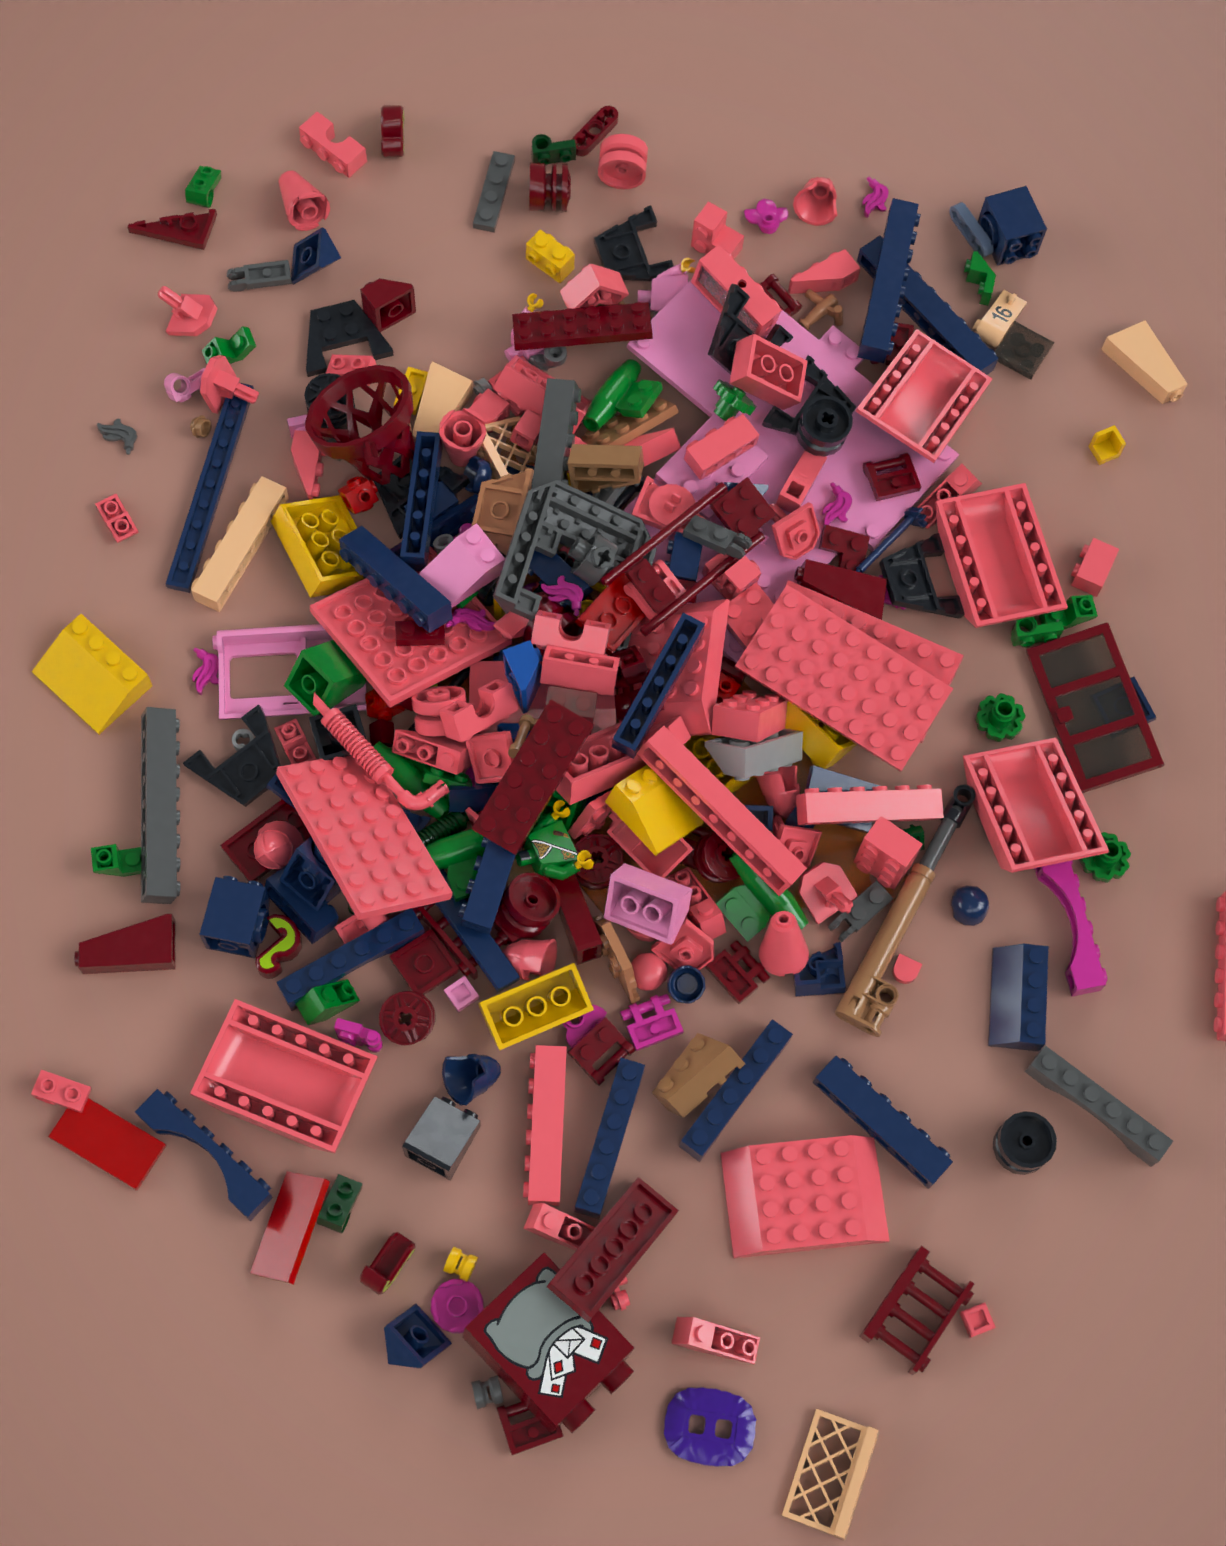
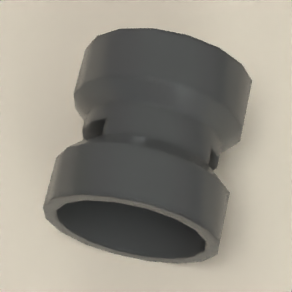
M498 1375L490 1377L485 1382L480 1380L471 1382L477 1409L485 1408L489 1403H504ZM486 1386H489L491 1398L488 1397Z

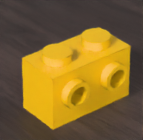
M540 229L526 243V260L558 283H561L574 270L575 254L569 247L557 242L551 234H546Z

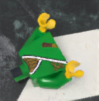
M563 800L556 801L553 805L554 812H549L533 827L527 836L524 850L519 851L515 856L519 867L531 864L535 873L557 880H564L580 871L581 867L588 870L594 865L591 859L585 861L592 856L589 851L583 850L579 854L577 853L563 821H558L559 817L566 818L570 815L568 807L559 812L560 808L565 805Z

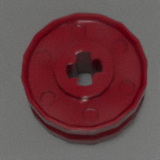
M715 832L702 836L696 843L694 850V863L698 872L712 883H725L740 877L729 859L734 851Z
M604 834L585 836L574 846L577 853L579 854V852L587 850L592 856L585 861L591 859L596 862L599 859L601 864L597 862L588 870L581 867L580 871L575 873L578 883L590 890L608 888L611 874L623 865L621 848L613 838Z
M414 990L401 991L390 996L383 1003L379 1013V1025L383 1034L391 1042L399 1045H413L424 1040L432 1032L436 1022L435 1009L431 1001L424 994ZM403 1013L412 1014L413 1018L410 1019L412 1023H405L402 1018L405 1017Z

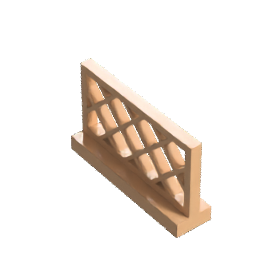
M520 416L485 424L486 437L477 452V456L490 464L492 469L491 479L497 480L501 476L510 474L506 469L507 466L515 468L521 473L528 469L526 467L527 461L535 463L537 453L535 445L529 453L517 449L516 443L512 447L501 442L503 436L511 438L512 432L506 429L509 426L517 425L521 419ZM487 431H494L501 435L497 440L490 437ZM499 447L510 452L509 457L506 458L499 455L497 448ZM515 454L524 458V464L521 465L510 460L512 455Z
M816 1409L782 1516L845 1541L879 1430ZM820 1417L830 1420L836 1431L821 1438L817 1429ZM836 1423L844 1425V1427L838 1429ZM849 1428L860 1431L861 1434L858 1442L847 1447L841 1432ZM816 1432L818 1440L812 1442ZM838 1434L845 1449L830 1456L823 1441ZM821 1443L827 1458L812 1464L808 1455L811 1447ZM856 1448L852 1458L849 1451ZM847 1453L851 1461L850 1468L839 1474L832 1459ZM807 1459L810 1466L803 1469ZM829 1461L836 1476L821 1483L815 1468ZM812 1470L819 1484L804 1491L800 1484L801 1475ZM847 1475L845 1484H843L841 1477ZM838 1479L843 1489L841 1496L830 1501L823 1486ZM799 1486L801 1493L795 1496L797 1487ZM821 1488L827 1503L812 1509L806 1495ZM804 1497L810 1511L801 1516L790 1513L792 1502ZM839 1501L838 1506H837V1509H836V1512H835V1510H834L832 1504H834V1503H836V1502ZM828 1506L834 1515L831 1528L819 1524L815 1515L816 1512ZM812 1515L815 1522L806 1519V1517Z

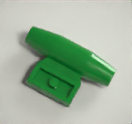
M633 359L626 360L610 374L593 397L584 416L583 425L588 430L596 432L614 417L617 412H620L622 416L643 418L662 392V383L642 379L640 382H637L641 366Z
M378 742L373 746L384 760L393 767L394 772L391 776L404 790H409L411 794L416 796L418 793H423L433 786L422 782V771L424 765L427 764L392 753V749L382 742ZM443 796L433 804L432 808L429 807L423 810L439 820L449 813V802Z
M472 829L439 839L425 846L439 870L448 868L447 882L453 892L452 895L455 902L469 898L470 894L465 892L470 878L474 880L478 871L473 870L477 856L483 857L485 848L481 847L484 837Z
M735 852L729 857L744 884L732 887L715 904L747 942L766 927L770 915L773 916L780 911L792 913L796 917L801 930L808 924V919L788 889L778 896Z

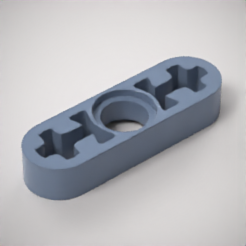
M963 202L951 206L949 210L951 219L972 249L979 252L982 258L992 254L994 251L993 244L991 245L992 241Z

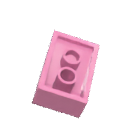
M476 523L458 535L419 575L451 601V607L453 608L499 577L505 558Z

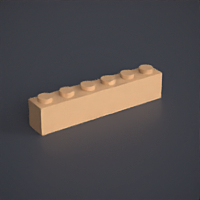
M261 476L258 483L252 485L249 493L250 496L246 502L243 501L241 503L238 515L235 520H231L228 524L227 533L223 540L220 539L217 542L215 553L211 559L208 558L206 560L202 574L192 583L191 591L194 600L218 612L222 610L271 529L272 524L270 521L279 505L286 504L289 499L286 487Z

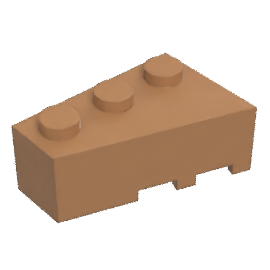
M572 444L567 463L571 487L584 493L592 491L594 494L599 493L600 489L610 486L614 489L640 483L644 467L642 446Z
M697 1033L679 1058L675 1060L670 1070L659 1081L652 1094L668 1111L684 1118L708 1097L706 1093L717 1083L722 1085L727 1081L725 1076L736 1066L739 1069L742 1068L745 1062L730 1045Z

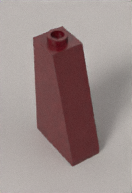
M808 559L803 562L801 567H797L794 576L797 584L882 620L887 579Z
M574 874L564 880L549 878L560 894L561 905L558 912L576 964L579 965L601 958L602 941L576 875Z
M165 914L80 942L79 951H75L74 955L75 966L83 974L174 970L176 964V920L172 914Z

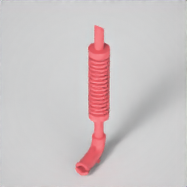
M314 692L313 705L323 715L321 723L324 727L327 728L377 784L384 782L398 797L397 801L405 808L414 811L432 808L436 801L450 792L446 784L442 786L444 784L442 780H438L437 783L425 792H420L416 796L411 794L409 790H404L391 776L394 772L393 767L384 760L381 754L378 753L338 708L330 709Z

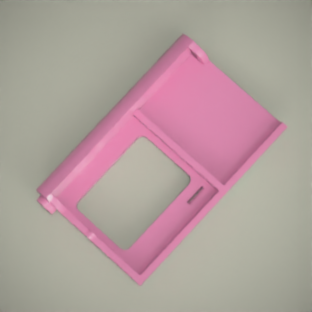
M321 624L217 631V635L213 636L212 641L213 649L218 650L219 720L242 719L241 717L258 704L263 708L266 717L311 714L293 695L232 699L230 697V661L233 658L287 654H295L298 658L301 650L333 640ZM366 683L361 689L333 708L341 709L356 704L358 711H366Z

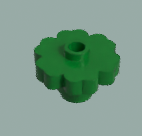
M719 379L713 387L720 396V399L715 404L714 413L725 421L736 416L739 411L751 415L757 407L745 395L746 393L726 381L724 382Z
M1000 693L996 698L989 695L980 702L978 706L979 712L975 717L978 730L986 731L988 739L1001 742L1004 737L1012 740L1021 732L1023 728L1021 723H1023L1026 716L1023 712V706L1015 704L1014 697Z
M1102 832L1101 834L1109 852L1081 858L1079 861L1085 873H1092L1094 880L1108 883L1112 878L1120 879L1129 869L1130 865L1127 860L1130 858L1131 852L1125 842H1118L1115 834Z

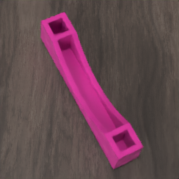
M1072 860L1034 869L1037 879L1046 885L1059 899L1070 921L1073 935L1072 953L1065 976L1071 996L1073 997L1101 991L1106 986L1107 973L1104 967L1101 968L1099 961L1100 949L1097 944H1094L1092 937L1093 926L1086 917V902L1083 897H1080L1078 890L1080 886L1077 874L1073 873Z

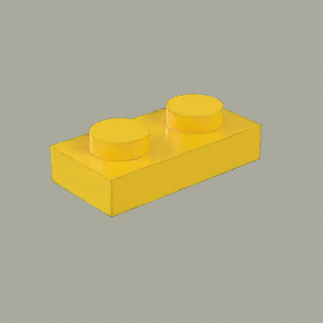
M408 366L405 375L412 387L414 408L412 415H416L428 372ZM396 397V399H395V401H394L393 406H394V405L396 404V402L398 401L397 397Z

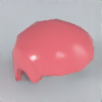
M642 953L632 960L631 965L637 988L640 990H656L667 980L668 967L665 961L656 954Z

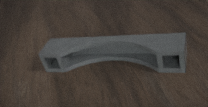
M1046 1045L1038 1052L1025 1070V1073L1045 1088L1068 1098L1096 1117L1125 1144L1129 1151L1151 1167L1161 1160L1173 1143L1172 1139Z

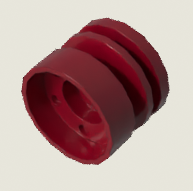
M530 163L529 211H544L546 201H550L552 211H556V201H561V212H567V206L571 198V176L568 164L562 163V174H557V163H553L550 174L546 173L545 163Z

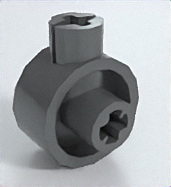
M597 532L587 541L581 537L577 538L568 552V555L575 559L571 567V573L589 585H595L604 575L619 564L615 560L618 546Z

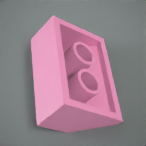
M624 863L610 876L604 919L672 945L689 911L692 888Z

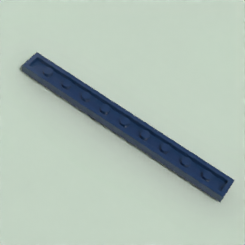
M243 384L249 388L254 389L253 385ZM233 396L232 399L225 398L166 580V587L169 589L187 593L191 591V586L195 579L250 405L249 402Z

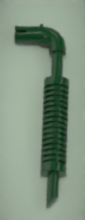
M451 812L418 831L417 834L424 846H427L439 839L466 830L469 818L466 812ZM348 903V911L354 915L355 913Z

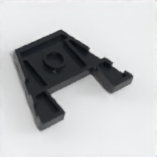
M651 205L645 207L644 211L638 215L634 214L628 217V221L619 226L617 224L594 238V245L602 267L620 272L623 280L652 281L657 275L674 266L672 260L649 265L637 231L657 227V219Z
M733 283L730 285L708 355L730 375L736 342L755 334L737 318L750 296L737 284ZM775 324L766 340L780 347L785 342H790L793 336L781 325Z
M355 300L311 310L306 362L307 377L326 373L327 366L322 352L368 341L375 360L394 356L392 347Z
M808 355L805 359L808 361L805 380L815 385V389L795 418L773 406L764 419L762 426L796 435V425L806 404L813 398L823 395L833 396L843 401L850 409L851 414L855 411L856 406L838 386L833 385L827 378L826 372L823 369L820 370L815 365V360Z
M401 455L393 461V465L401 467ZM410 460V472L403 478L390 473L389 484L380 485L374 481L400 540L403 538L406 513L403 510L408 502L412 460ZM440 466L438 481H442L454 495L470 483L466 475H459L446 466Z
M939 533L932 535L924 541L921 540L907 549L904 548L883 558L879 565L883 578L887 579L886 587L892 605L959 619L965 615L959 595L937 597L925 561L927 557L942 556L945 552Z
M259 704L241 717L255 738L225 762L215 768L201 750L183 762L185 767L245 807L268 790L266 788L267 784L276 774L277 767L281 766L264 710Z

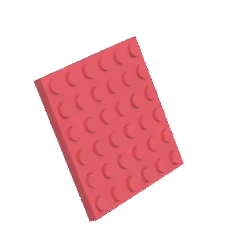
M431 546L428 564L438 555ZM367 578L310 605L311 614L389 707L412 697L512 644V639L502 636L496 628L491 631L481 630L479 632L469 628L466 623L460 622L454 627L450 626L449 628L445 627L444 624L445 645L396 646L395 621H414V619L407 613L404 614L395 602L388 600L379 588L373 587ZM476 597L463 607L475 611L484 609L486 611L484 618L490 622H497ZM456 606L452 608V615L455 609H458Z

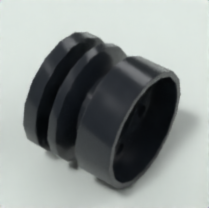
M322 374L309 382L304 394L307 413L320 392L339 378L340 375ZM346 394L336 402L346 405ZM353 394V408H355V403H354L355 401H354V394ZM330 408L327 414L334 429H347V414ZM323 419L321 428H328L325 419Z

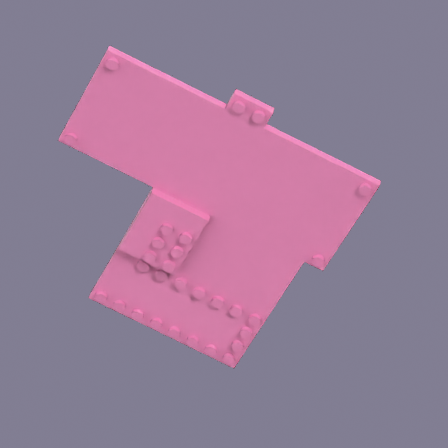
M690 280L651 319L653 339L633 340L627 344L629 351L710 417L656 473L653 479L654 483L659 487L666 484L682 486L692 494L696 503L715 488L716 483H740L748 477L753 484L769 485L763 497L769 505L776 504L782 488L805 449L799 444L796 435L762 426L764 419L774 405L745 392V395L757 407L751 415L739 411L735 416L737 418L744 414L760 436L756 446L702 480H699L684 460L686 447L692 441H700L713 428L719 429L724 426L726 421L714 413L715 404L720 399V396L713 387L719 379L729 383L731 377L724 368L708 355L721 313ZM782 310L776 324L786 329L793 338L790 342H785L780 347L803 359H806L808 355L815 360V365L820 370L823 369L826 372L827 378L834 386H838L857 409L874 386V384L855 370L864 360L857 357L859 346L834 325L818 340ZM804 380L801 403L782 411L795 418L816 386ZM855 409L852 414V428L842 448L835 454L826 456L828 458L802 506L807 502L813 504L820 535L814 549L797 560L780 555L771 527L775 522L770 519L762 526L770 535L766 542L767 544H760L745 555L749 560L756 562L760 568L761 575L757 582L758 585L775 604L788 580L797 583L794 580L795 571L798 566L801 567L806 559L829 565L838 555L819 549L824 518L828 513L826 512L823 515V509L827 504L836 501V496L832 492L833 489L830 483L833 482L836 486L839 485L843 491L848 492L852 497V504L846 513V518H848L846 523L840 522L836 518L829 525L870 536L868 548L873 551L905 515L904 512L909 507H913L953 464L959 454L947 445L936 462L933 463L857 413ZM903 453H908L921 484L920 491L876 501L868 477L864 474L863 463L869 461L872 463L899 457ZM899 466L895 468L878 471L876 473L877 475H881L897 470H902L904 468H902V466ZM639 494L623 511L632 514ZM707 505L699 512L706 520L726 528L712 511L710 505ZM780 508L786 515L790 514V512ZM644 524L651 538L661 531ZM671 534L656 546L657 550L653 563L659 559L664 563L670 560V554H667L666 551L669 539H674V534ZM702 545L696 582L704 577L702 575L704 565L719 552ZM710 584L697 594L696 603L725 598ZM726 628L723 655L737 663L744 650Z

